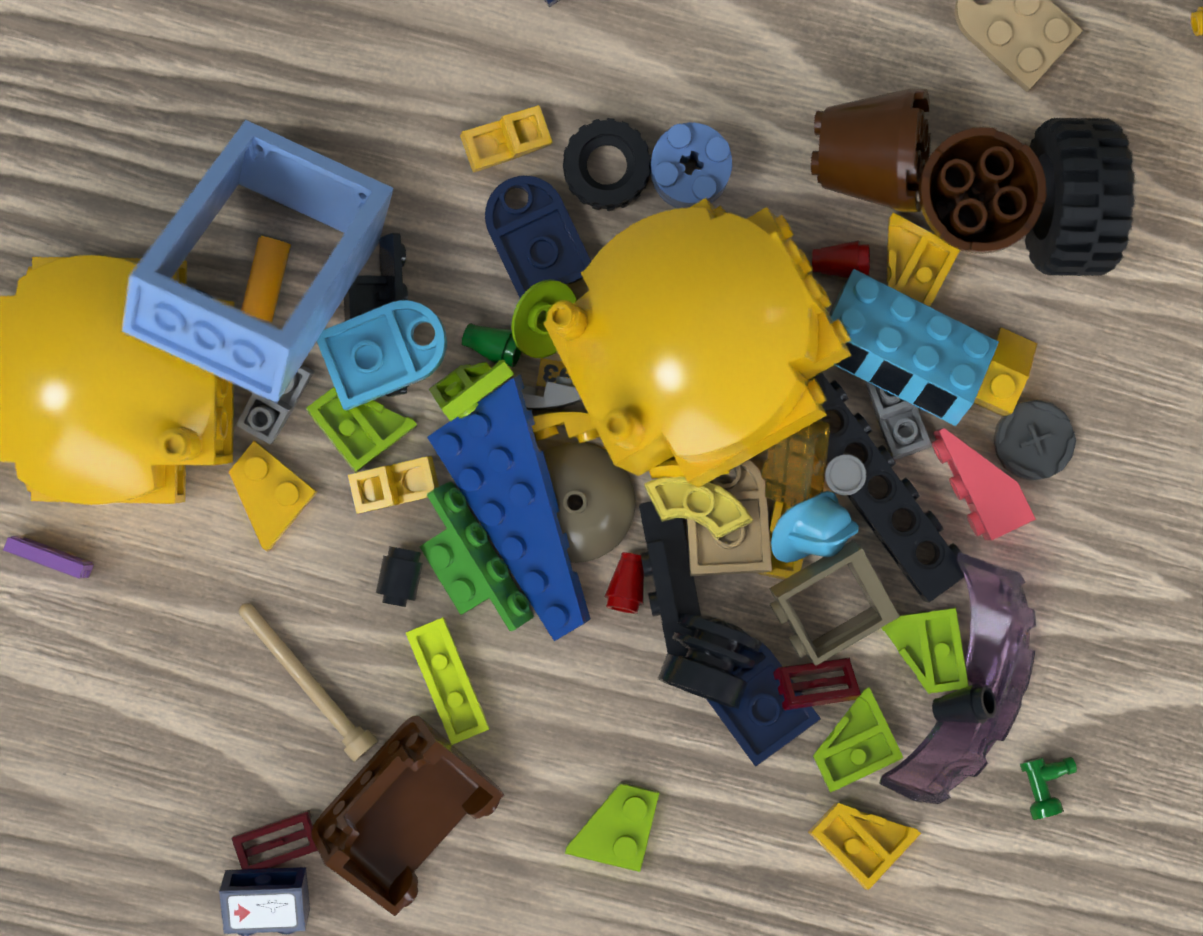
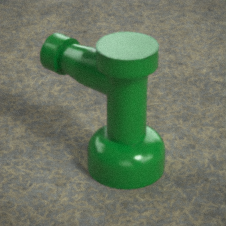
M1043 757L1020 763L1022 772L1026 771L1035 798V802L1030 806L1032 820L1043 819L1064 812L1061 801L1056 797H1051L1047 781L1059 778L1065 774L1076 773L1077 767L1074 759L1069 757L1061 762L1045 765Z

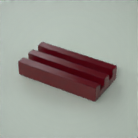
M850 657L823 661L816 666L813 663L778 667L773 672L775 680L780 682L778 687L779 695H784L785 700L782 702L784 710L851 701L861 696ZM842 670L845 675L791 683L790 680L793 677ZM848 685V689L795 696L794 694Z
M310 810L233 836L231 839L241 868L267 869L318 851L311 837L314 825L311 820ZM301 822L303 823L304 829L247 849L244 848L243 843ZM305 837L308 838L309 844L253 864L249 863L248 857Z

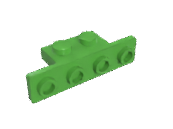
M449 481L427 493V497L447 529L419 547L460 615L490 598L511 632L533 619L534 614L529 608L527 598L518 590L508 573L506 564L496 554L487 539L486 531L477 523L466 505L464 495L455 487L454 483Z

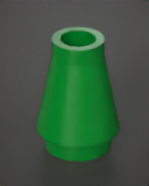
M469 323L464 331L462 346L474 350L495 364L500 360H504L508 366L514 368L518 363L522 352L513 340L512 330L478 326Z

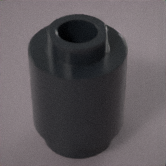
M389 546L388 555H383L376 589L377 594L383 595L382 603L406 607L407 600H416L423 563L419 562L421 552Z

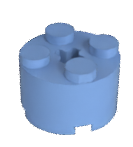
M689 122L672 126L659 138L653 149L650 165L652 183L663 201L677 209L689 208L704 198L713 203L724 192L732 171V155L728 142L715 129L701 123ZM689 159L697 161L696 167L702 170L695 169L692 175L686 174L685 165L681 164V162L688 163Z

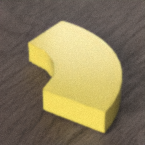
M662 477L644 483V488L662 522L675 518L694 520L706 527L716 540L753 522L752 517L743 504L733 494L719 485L708 482L698 488L688 483L685 477Z

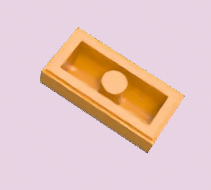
M265 236L258 238L241 312L263 322H273L291 244Z

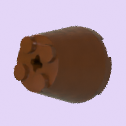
M905 89L826 107L825 111H816L814 132L815 135H820L819 151L812 152L811 174L817 175V181L821 184L822 188L901 212L920 213L921 206L920 202L917 201V194L919 192L922 170L930 157L931 145L928 119H924V112L930 111V99L927 89Z
M970 128L950 136L930 155L921 173L919 201L925 220L940 239L961 251L986 254L1001 251L1014 245L1033 228L1045 203L1046 180L1037 156L1026 143L1023 144L1011 135L997 131V128ZM964 193H967L968 196H969V198H977V200H975V199H965V200L961 201L962 199L965 198V194H964Z

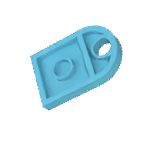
M401 300L391 302L323 330L317 339V343L343 410L347 411L419 382L433 374L445 357L447 335L443 323L432 310L414 301ZM430 323L434 327L435 337L430 344L420 346L414 340V330L419 324Z

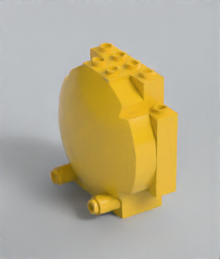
M704 198L689 208L672 209L651 215L630 225L617 234L599 251L589 266L580 272L589 288L587 293L574 304L569 301H559L551 306L547 314V321L543 322L614 465L640 476L674 456L686 481L699 488L827 415L821 405L827 401L822 389L815 379L808 380L851 356L845 344L851 338L839 318L835 321L831 319L826 308L831 306L832 303L820 283L817 284L811 274H807L813 268L802 249H798L792 239L789 240V238L794 236V233L782 214L776 217L768 207H765L744 219L738 215L726 213L721 205L715 208Z
M97 255L32 257V266L28 267L27 274L18 279L16 296H0V462H15L17 479L26 484L27 491L31 492V501L70 502L87 505L110 503L177 504L185 502L186 465L233 463L234 383L122 331L130 275L143 258H113ZM184 260L171 277V280L187 287V261ZM212 298L234 308L233 301Z

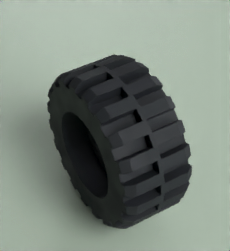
M1051 118L1041 124L1035 131V138L1031 140L1029 147L1037 156L1044 171L1046 199L1038 220L1026 235L1025 245L1026 249L1030 252L1029 258L1031 263L1045 275L1101 276L1116 268V265L1123 258L1122 252L1127 248L1129 242L1128 233L1132 229L1133 223L1132 208L1135 205V195H1133L1135 172L1132 171L1133 156L1132 151L1128 148L1129 140L1127 135L1123 133L1121 126L1107 118Z

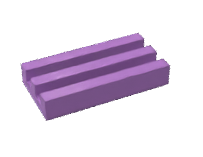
M23 536L8 537L3 549L6 552L79 579L89 578L93 568L92 562Z

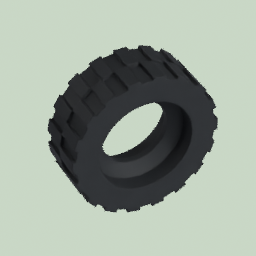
M612 118L602 121L596 119L591 124L581 126L579 131L570 137L569 144L565 147L563 154L564 177L573 196L576 195L581 203L592 206V209H607V211H614L618 207L624 208L629 205V202L636 200L641 195L642 190L646 188L651 171L649 147L646 140L643 141L641 138V133L636 128L634 130L629 127L628 123L624 121L617 122ZM600 146H614L626 158V172L616 183H598L588 172V158Z

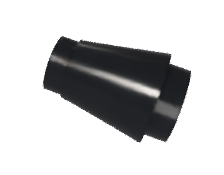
M978 683L940 698H935L932 703L933 715L938 722L984 724L988 719L995 716L997 709L992 689L989 686H981Z

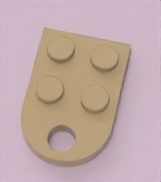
M956 0L955 17L963 35L1026 92L1033 87L1083 31L1050 0H991L986 5H979L973 0Z
M750 460L734 467L736 478L733 482L721 484L713 479L710 483L719 485L733 494L747 509L753 522L716 540L706 527L694 520L687 519L690 576L771 572L766 484L760 470Z

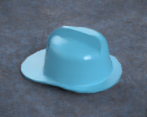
M825 491L794 505L782 515L773 530L771 539L772 553L777 560L785 563L797 561L809 555L832 557L842 550L850 537L858 533L859 526L851 520L849 512L839 505L835 493Z

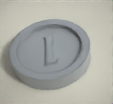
M839 455L833 458L825 469L827 486L839 495H851L858 492L866 480V470L863 463L852 455Z

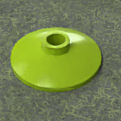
M551 279L540 281L531 286L518 301L512 317V336L516 346L524 354L533 358H545L557 352L543 322L547 321L548 311L553 304L559 301H569L574 304L577 301L573 291L566 284Z

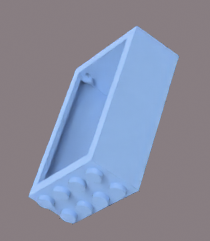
M245 120L131 273L122 331L277 403L378 245L394 188ZM239 184L345 233L282 330L171 280V277Z

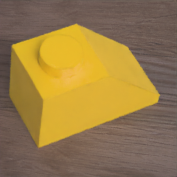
M1000 327L995 337V340L999 343L974 404L998 415L1007 416L1013 413L1029 378L1037 343Z

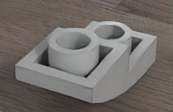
M302 364L277 403L252 392L236 426L270 445L273 444L298 403L314 371Z
M557 376L556 383L547 381L543 397L536 396L537 388L524 385L525 388L522 389L527 410L555 409L582 401L570 378Z
M865 381L883 437L893 459L897 460L931 448V441L917 407Z

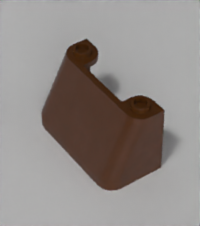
M416 715L407 719L323 811L313 826L311 837L327 867L392 915L396 916L404 907L409 906L418 894L416 869L466 814H469L474 819L489 816L498 807L504 793L499 786L457 748L451 745L436 729Z

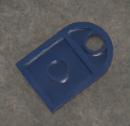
M517 176L502 182L491 193L485 208L486 227L519 298L531 286L543 280H557L569 286L583 279L580 272L589 266L591 260L560 195L553 186L534 176ZM520 188L528 194V202L523 208L512 209L505 203L506 194L511 189Z
M763 643L759 653L740 649L739 654L753 660L755 665L754 668L738 667L732 672V674L740 677L747 683L739 709L707 699L755 767L821 720L812 706L791 710L783 709L784 695H779L778 687L780 682L775 680L773 672L778 667L783 666ZM802 692L794 693L795 696L803 695Z

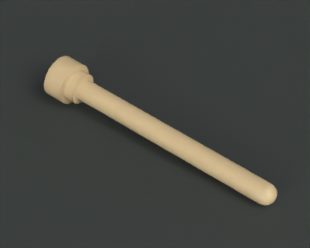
M249 603L241 605L239 614L343 736L344 739L341 742L346 746L344 751L353 762L357 761L378 743V740L369 729L364 731L361 726L355 727L254 606Z

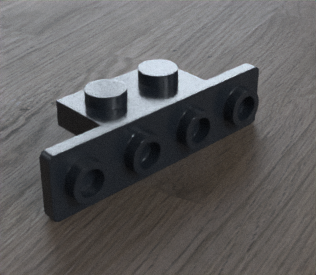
M390 233L380 238L381 276H357L344 297L345 321L391 302L408 300L407 286L403 283L402 267H404L406 262V249L404 244L401 243L400 233ZM409 386L389 393L386 396L395 397L407 394V387Z
M652 501L641 503L639 510L647 552L640 553L644 576L652 575L655 587L654 592L648 593L652 617L660 615L667 654L686 656L688 649L673 640L674 633H680L693 637L694 631L679 625L678 622L681 613L701 616L694 576H690L689 551L683 520L675 518L662 522Z

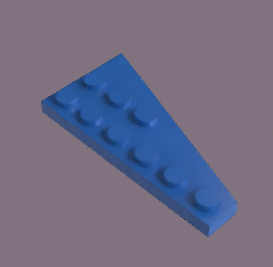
M520 374L478 401V407L471 414L464 418L456 417L427 438L550 636L556 641L591 618L578 573L573 571L567 552V549L570 547L566 533L561 531L557 517L560 509L543 450L538 449L532 429L535 421L532 411L526 408L522 389L525 386Z

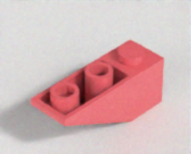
M942 428L933 432L936 438L932 442L934 452L942 464L948 463L954 476L949 478L951 487L959 500L965 498L971 511L967 515V519L977 537L982 535L984 540H994L1036 520L1018 482L947 429Z

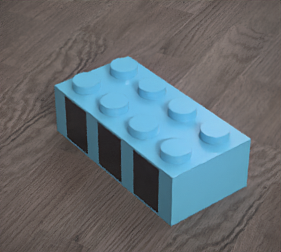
M853 269L838 294L829 314L833 321L838 318L841 320L851 338L849 342L845 343L851 356L838 362L835 366L954 426H957L973 405L999 343L997 340Z

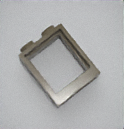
M853 540L846 543L837 555L822 557L769 588L775 598V601L770 603L774 614L781 625L788 622L794 632V635L788 637L793 648L800 658L807 655L815 666L900 617L865 552ZM848 564L871 607L812 641L788 598Z

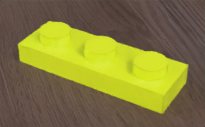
M439 618L406 632L451 745L489 730L490 727L445 618Z

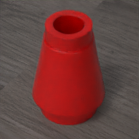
M857 240L822 247L821 249H813L812 271L813 273L848 278L853 269L869 276L870 245L860 244V241Z
M627 552L621 553V558L604 596L608 598L607 608L623 613L638 614L639 605H644V571L640 555Z

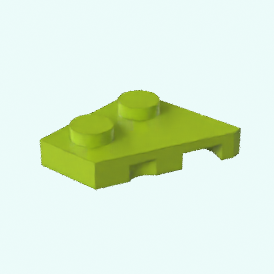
M500 360L493 368L487 362L477 363L472 366L471 364L460 365L429 388V391L447 418L452 421L456 417L464 418L471 414L478 407L480 399L514 375V373L504 360Z
M335 387L306 407L308 414L355 473L417 427V423L413 419L405 418L384 408V405L373 400L350 410H343Z
M956 607L899 615V618L881 627L898 649L904 661L913 670L928 694L960 690L969 686Z
M870 687L863 690L861 696L856 699L813 755L814 761L830 793L904 758Z
M620 782L600 808L588 819L587 823L573 840L566 845L565 854L640 872L659 791Z

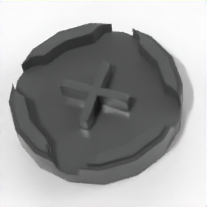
M1039 400L1019 403L1015 406L1012 414L1002 416L997 423L993 439L996 456L1003 467L1016 477L1028 480L1050 478L1062 471L1073 457L1076 444L1075 432L1066 413L1052 403Z

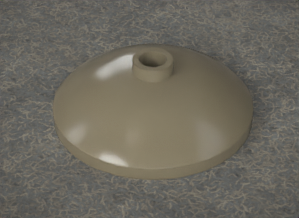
M566 443L544 451V457L560 509L557 517L561 531L567 534L570 545L567 549L570 562H587L606 555L624 539L634 518L635 493L627 471L614 465L607 451L590 444ZM576 494L583 499V505L579 510H571L568 507L567 500L571 495Z

